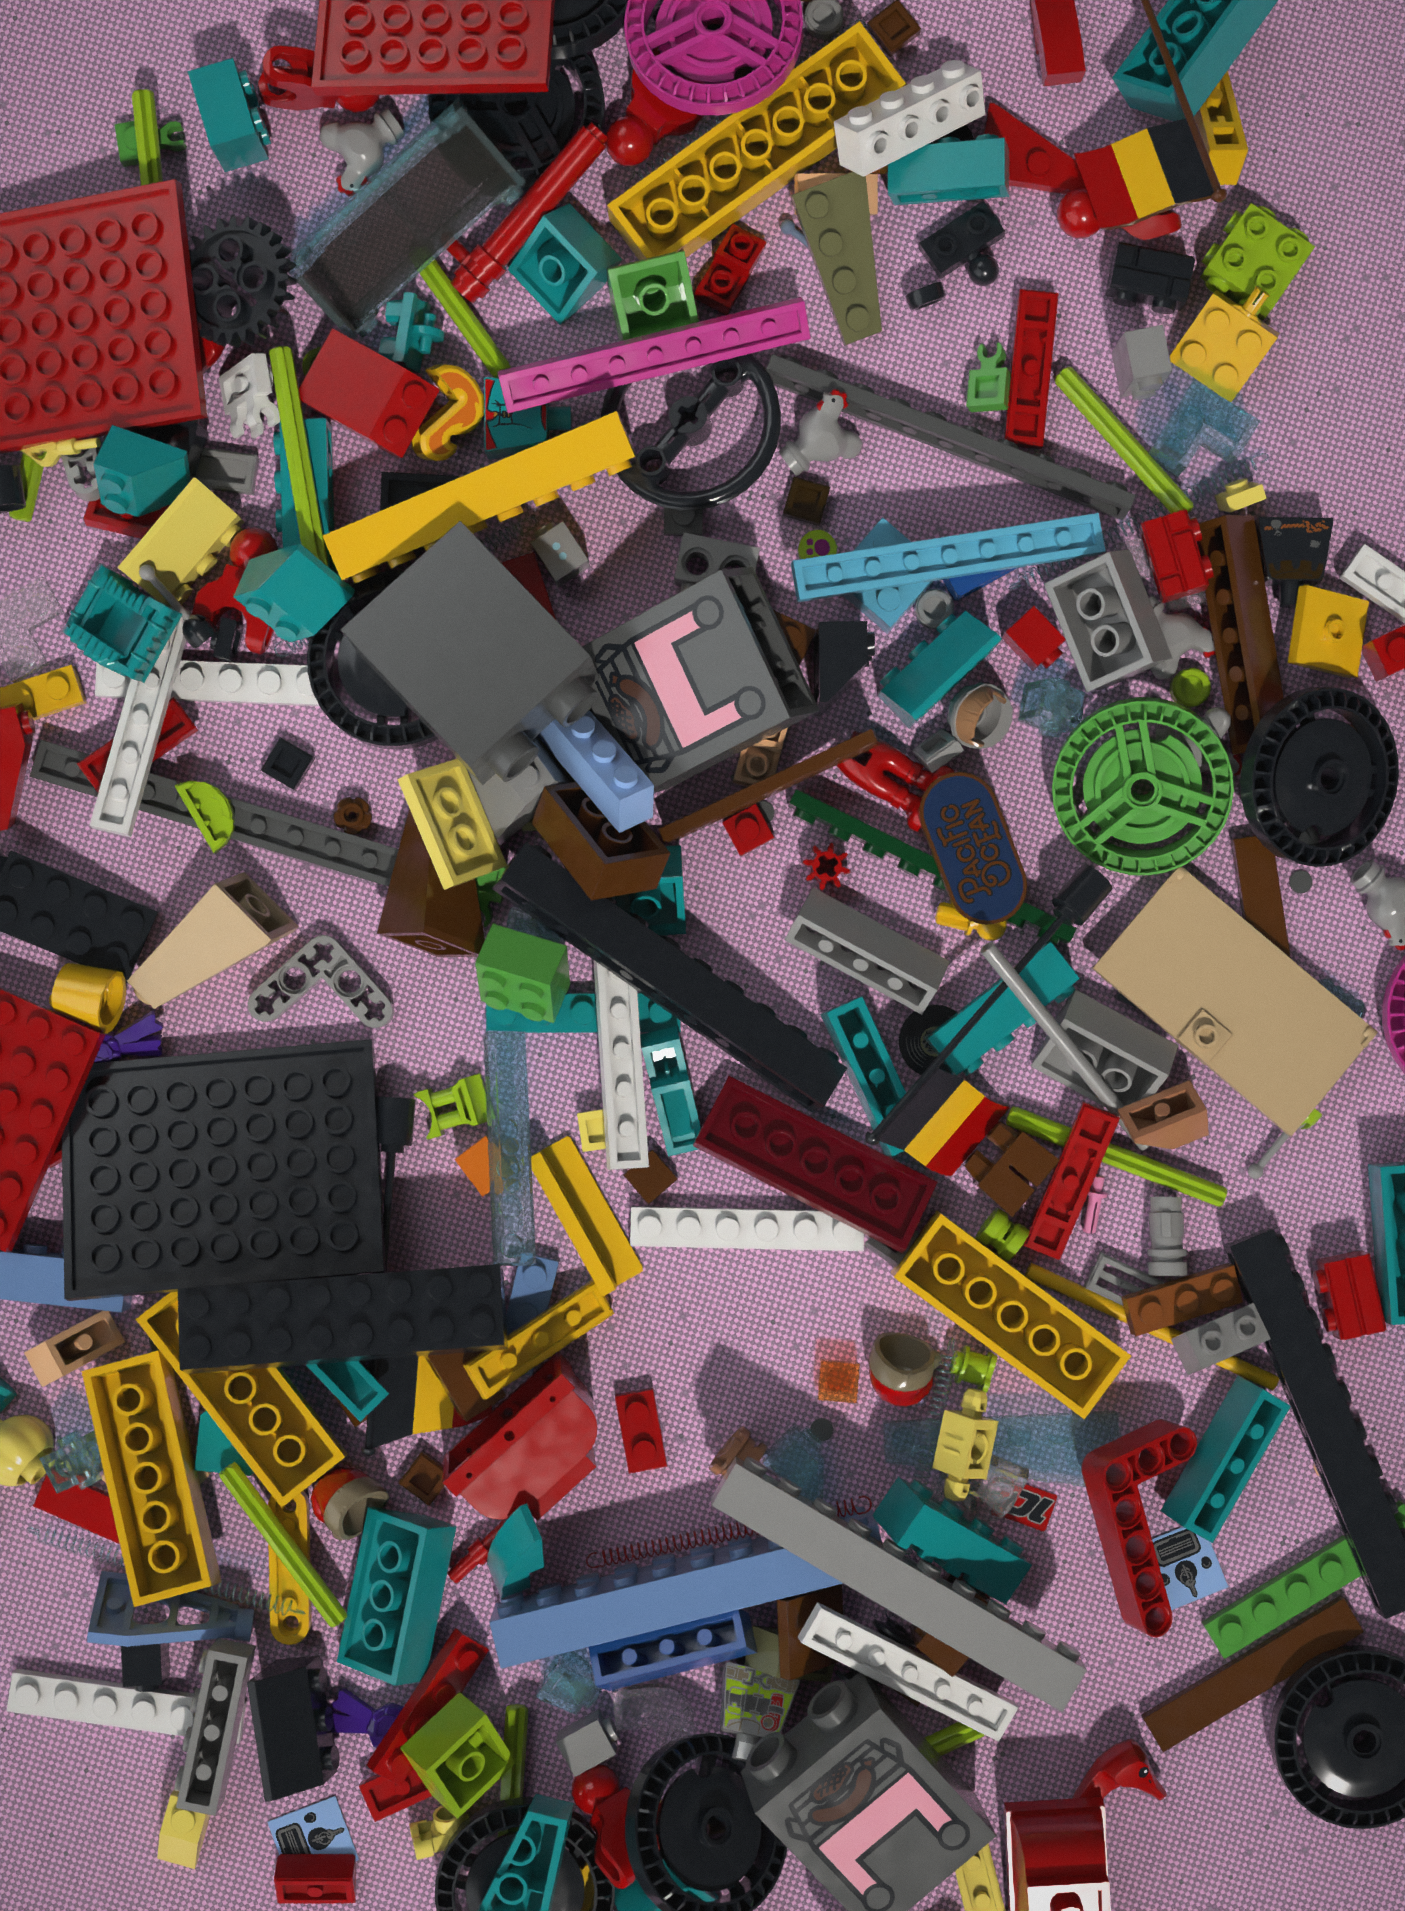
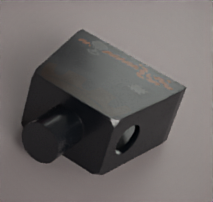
M1259 517L1255 520L1265 586H1279V607L1296 608L1299 586H1315L1323 580L1333 528V518Z

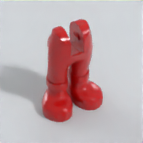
M854 731L850 738H853L861 734L862 732ZM879 739V746L864 752L871 756L866 766L861 765L855 759H849L836 765L850 781L865 791L891 803L890 805L897 809L901 807L907 815V825L916 832L921 828L918 810L922 797L909 792L910 789L899 785L887 777L884 771H889L902 778L911 786L915 785L924 793L934 780L955 772L948 765L941 766L933 773L923 770L924 766L922 764L914 762L899 749Z

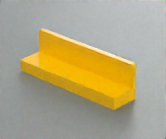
M570 1136L560 1139L526 1159L602 1297L616 1290L617 1286L643 1271L641 1262L632 1246H630L626 1235Z

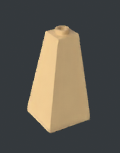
M243 872L215 883L127 982L134 988V993L140 1001L151 1005L155 1009L293 933L299 926Z

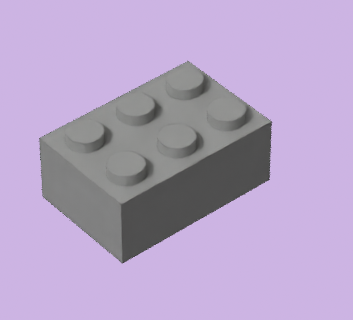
M1130 549L1108 552L1044 583L1086 692L1111 687L1173 659Z

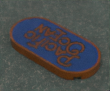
M954 772L937 778L928 786L922 796L918 817L949 900L959 914L972 922L985 925L1003 922L1012 917L1021 907L1027 892V879L995 794L985 781L970 773Z

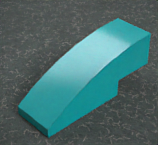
M677 1026L640 1034L641 1049L668 1157L698 1150L693 1144L701 1130V1124Z
M360 1361L306 1365L359 1422L389 1394Z
M527 1503L519 1506L497 1532L488 1552L487 1565L501 1599L530 1588L529 1573L544 1567L542 1537Z

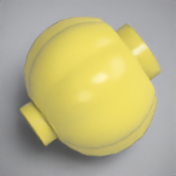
M30 1415L13 1416L4 1421L0 1419V1485L13 1487L23 1485L26 1482L32 1485L38 1482L51 1468L53 1460L50 1457L54 1449V1439L49 1426L44 1421Z

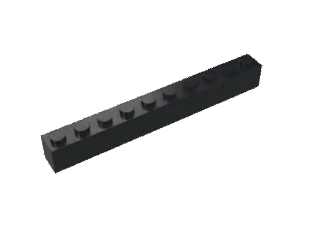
M525 842L516 852L492 889L810 1112L825 1106L847 1067L838 1062L839 1057L834 1052L824 1047H817L807 1040L808 1036L803 1030L793 1025L787 1026L775 1017L776 1013L770 1007L762 1003H755L744 995V990L739 985L729 980L723 981L712 973L713 969L709 964L701 959H692L680 950L681 947L675 940L668 936H659L648 928L649 924L641 916L635 913L628 914L618 907L613 897L590 900L566 867L563 868L551 860V854L541 846L535 844L531 846Z
M1265 1228L1225 1244L1223 1247L1230 1264L1235 1267L1238 1283L1248 1305L1255 1304L1271 1338L1263 1343L1288 1403L1291 1406V1410L1375 1611L1385 1619L1405 1611V1528L1399 1529L1394 1514L1398 1513L1396 1502L1389 1491H1383L1378 1477L1383 1476L1380 1464L1373 1453L1368 1455L1362 1441L1367 1439L1364 1426L1357 1416L1352 1417L1347 1403L1352 1400L1348 1388L1342 1379L1337 1381L1331 1366L1336 1365L1332 1350L1327 1343H1321L1316 1329L1321 1328L1319 1319L1312 1306L1306 1307L1301 1295L1305 1291L1303 1281L1297 1270L1291 1271L1285 1257L1290 1255L1287 1243L1281 1233L1275 1234L1274 1229Z

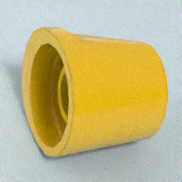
M67 963L61 968L55 979L52 994L49 996V1004L54 1011L91 1025L93 1029L108 1034L117 1025L123 1012L126 1000V981L123 973L119 971Z

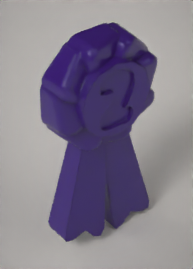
M150 1011L116 1032L111 1031L106 1034L94 1063L119 1061L122 1055L162 1056V1047L160 1045L162 1035H150L163 1028V1023L155 1019V1011Z
M342 1688L338 1693V1699L332 1702L331 1706L344 1713L333 1711L334 1723L331 1733L368 1734L373 1747L377 1748L404 1706L387 1703L375 1710L352 1692Z

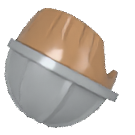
M978 683L973 686H964L950 700L946 721L951 727L953 737L960 744L976 749L989 748L1001 741L1009 731L1013 707L1001 689L990 683Z

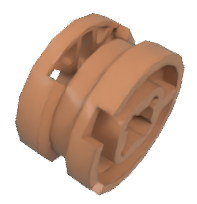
M742 1426L723 1445L712 1460L709 1470L715 1475L721 1474L724 1476L735 1456L743 1461L748 1456L759 1462L767 1450V1445L762 1442L754 1447L756 1441L750 1437L751 1432Z

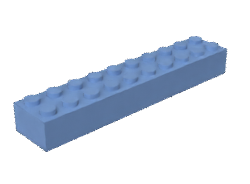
M855 1507L858 1513L865 1512L864 1507ZM873 1510L860 1515L854 1511L852 1516L846 1511V1516L840 1517L848 1523L851 1518L862 1522L872 1530L870 1536L882 1542L877 1521L872 1516ZM746 1535L745 1538L739 1536L737 1540L732 1538L728 1541V1546L713 1549L711 1544L709 1546H698L690 1550L691 1555L675 1558L674 1554H666L652 1559L651 1565L637 1568L636 1563L626 1564L615 1568V1574L599 1577V1573H590L576 1578L577 1583L562 1587L560 1582H554L539 1587V1593L523 1596V1592H518L503 1599L500 1597L501 1602L495 1604L489 1623L500 1668L502 1669L843 1583L766 1537L751 1540V1537Z

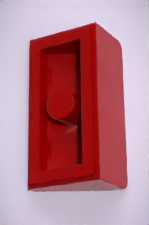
M280 1854L277 1857L274 1875L277 1903H356L355 1855Z

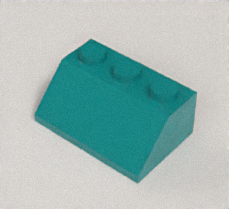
M964 611L958 618L953 613L949 615L936 628L940 635L932 643L928 644L923 640L907 655L912 661L902 671L894 667L879 682L884 688L880 690L878 697L909 729L988 656L1002 640L995 631L967 611Z

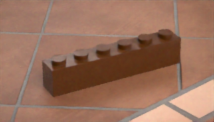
M1224 515L1199 523L1202 540L1197 541L1200 555H1208L1214 575L1213 578L1208 579L1209 586L1205 593L1224 708L1230 713L1231 724L1228 728L1232 755L1245 754L1248 741L1257 724L1266 712L1283 699L1284 696L1254 516Z

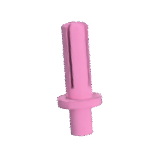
M1100 1175L1095 1176L1088 1193L1082 1230L1090 1234L1096 1233L1102 1198H1107L1108 1193L1102 1191L1105 1177Z

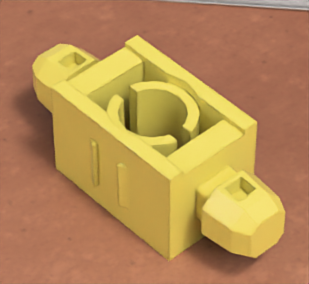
M968 1388L964 1392L960 1405L963 1407L962 1411L944 1410L932 1466L933 1469L949 1474L948 1477H945L944 1495L945 1498L953 1501L965 1500L971 1485L968 1482L969 1479L987 1480L999 1421L982 1416L983 1412H986L987 1395L986 1392L974 1388Z

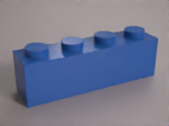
M742 1609L588 1647L595 1686L608 1691L758 1653L750 1615Z

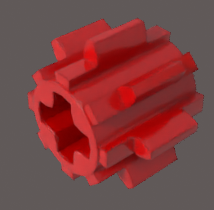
M833 843L829 844L825 852H821L818 847L813 846L814 860L806 859L802 861V864L810 867L812 872L805 878V881H811L814 878L820 881V891L824 890L827 882H831L838 889L841 887L837 876L839 874H850L851 871L848 868L842 867L841 863L848 854L842 853L837 856L833 853ZM823 857L826 861L832 859L835 861L836 866L832 869L834 876L829 877L827 873L821 875L817 873L816 869L820 866L819 858Z

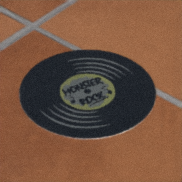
M928 1005L922 1015L914 1011L904 1021L899 1034V1049L903 1060L914 1072L922 1075L937 1058V1053L929 1045L925 1037L956 1014L955 1010L943 1005ZM944 1062L939 1066V1069L952 1074Z

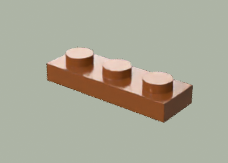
M1230 1263L1121 1296L1130 1334L1134 1336L1146 1334L1243 1303L1235 1267Z

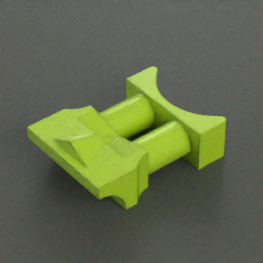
M481 1073L459 1079L450 1088L436 1092L429 1088L413 1094L414 1097L422 1100L427 1105L431 1113L432 1124L426 1136L427 1140L445 1135V1129L461 1124L476 1126L495 1120ZM456 1102L457 1110L439 1115L437 1107Z

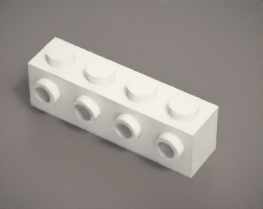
M960 60L947 61L941 65L940 69L928 75L917 76L911 80L910 84L895 91L885 92L879 99L865 106L851 109L847 115L834 121L840 166L864 177L984 116L985 105L981 70L964 64Z

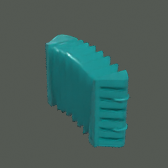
M99 563L91 580L87 581L88 585L74 610H71V616L62 632L71 637L70 641L77 644V648L84 651L83 654L99 663V665L122 676H128L131 679L145 683L183 614L150 596L143 595L137 587L133 586V581Z

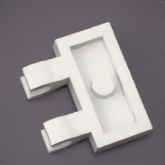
M251 353L219 377L225 415L231 416L230 432L233 438H239L244 434L243 423L250 427L252 438H257L263 434L264 426L260 412L266 415L268 427H274L280 422L277 406L267 397V395L272 393L273 375L268 367L266 354Z

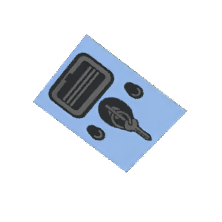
M1184 1527L1152 1539L1171 1610L1228 1588L1211 1542Z
M336 1796L267 1821L279 1855L353 1854L356 1861L359 1860Z

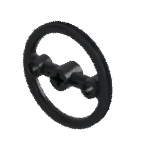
M752 354L715 362L711 369L712 378L696 397L685 396L673 403L669 412L671 426L654 446H647L639 451L636 461L630 462L632 467L617 473L619 478L634 493L664 508L701 510L715 507L734 499L760 478L777 448L781 430V410L777 391L770 375L761 362ZM732 371L737 373L736 378L732 382L723 383L719 381L720 376L725 372ZM751 380L756 386L762 402L763 430L756 451L748 463L735 476L710 489L680 492L660 487L659 484L666 481L670 475L669 465L686 445L696 446L702 444L708 439L712 429L710 416L727 397L738 395L744 388L745 381ZM632 383L607 390L603 401L601 417L615 411L620 412L621 403ZM687 418L691 421L697 418V422L695 424H693L692 422H687L686 424H684V420H686ZM659 459L662 461V465L658 470L653 472L644 470L646 463L650 460Z

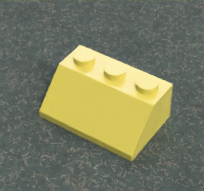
M194 477L117 568L156 600L172 607L149 580H144L140 577V567L145 564L151 565L155 570V576L182 605L192 593L191 585L200 575L205 577L211 572L218 561L215 557L224 546L230 547L233 538L242 531L240 527L245 522Z

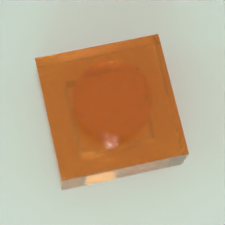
M820 1359L817 1399L857 1403L860 1363Z

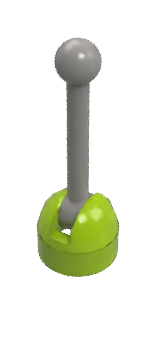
M1314 1109L1298 1129L1304 1130L1312 1127L1322 1117V1114ZM1284 1131L1259 1162L1249 1166L1248 1175L1251 1178L1259 1179L1262 1177L1263 1168L1289 1138Z

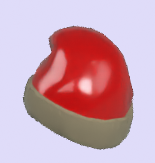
M898 1332L879 1334L874 1340L869 1355V1376L872 1387L880 1399L891 1405L904 1407L915 1405L927 1396L933 1387V1373L942 1363V1355L927 1342L915 1336Z
M339 1467L322 1475L318 1480L311 1495L313 1513L317 1519L325 1523L327 1528L332 1531L335 1539L342 1541L350 1540L362 1533L368 1507L384 1509L389 1500V1495L380 1482L369 1477L364 1472L355 1468Z

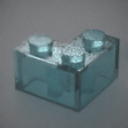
M1193 380L1180 398L1148 453L1162 468L1177 477L1188 466L1199 446L1232 464L1242 453L1261 420Z

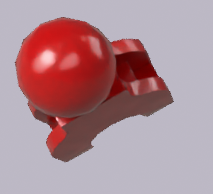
M279 45L271 47L264 55L262 62L263 72L257 87L261 100L268 106L297 111L319 107L334 109L337 101L342 108L356 113L370 109L379 100L380 95L315 96L311 87L315 51L307 48ZM277 59H283L291 66H273V62ZM268 83L271 86L287 91L282 95L273 94L268 88Z
M658 47L651 50L654 56L661 54ZM633 69L631 102L627 106L626 116H622L611 123L605 134L609 138L605 142L607 152L614 162L622 166H638L647 160L653 150V145L656 146L664 137L669 135L681 136L691 133L705 115L684 112L664 103L647 89Z
M1076 188L1068 192L1061 199L1057 208V221L1061 230L1067 236L1075 239L1088 238L1096 234L1100 229L1086 188ZM1168 210L1134 225L1122 227V229L1136 238L1148 240L1178 231L1182 227V222L1178 213Z
M250 527L240 531L233 538L229 553L233 566L226 564L223 574L219 579L207 583L198 591L191 614L204 615L216 626L223 613L230 609L239 610L247 621L246 647L251 652L260 655L268 650L274 630L260 618L251 615L246 610V607L233 596L249 560L278 550L276 540L269 532L262 528Z
M598 1764L574 1777L571 1784L572 1797L575 1805L580 1810L592 1815L589 1824L597 1837L594 1847V1857L597 1866L616 1888L624 1889L632 1884L636 1878L629 1862L625 1842V1816L631 1791L627 1786L620 1790V1781L617 1774L607 1765Z

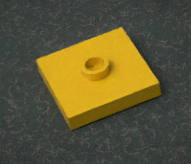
M1310 585L1299 586L1287 663L1346 678L1358 677L1369 601Z

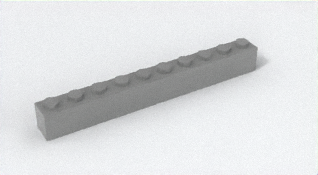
M735 1456L711 1497V1506L1057 1710L1064 1711L1087 1671L1083 1662L1079 1659L1081 1653L1063 1641H1060L1058 1645L1044 1638L1046 1632L1027 1620L1021 1625L1009 1618L1011 1612L996 1601L990 1600L987 1605L975 1598L974 1596L977 1592L973 1588L957 1579L953 1584L940 1577L942 1571L926 1560L920 1559L919 1563L914 1562L904 1556L907 1551L898 1546L894 1541L886 1538L884 1543L870 1536L872 1530L862 1522L851 1518L849 1523L835 1515L837 1509L828 1502L816 1497L814 1502L800 1494L802 1488L784 1477H781L780 1481L773 1479L765 1474L767 1468L755 1459L747 1456L745 1461Z

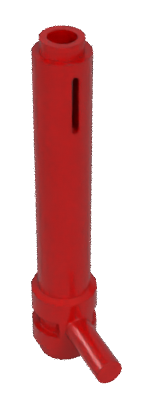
M590 122L587 127L583 125L482 245L477 244L470 252L448 229L439 233L437 241L460 263L454 271L456 276L450 283L470 302L475 303L479 297L483 299L491 290L488 286L494 279L499 281L507 271L505 266L525 244L543 215L555 209L605 150L606 146L604 143L609 138L597 126Z

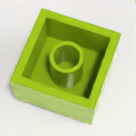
M460 1692L400 1747L431 1795L457 1819L516 1763L487 1715Z

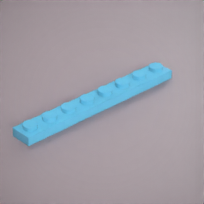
M1099 513L793 560L791 562L797 602H804L1101 555L1106 551Z

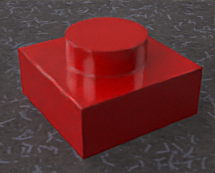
M757 804L722 822L740 856L775 838Z

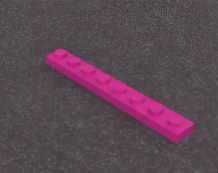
M801 297L497 371L507 413L811 339L805 302Z

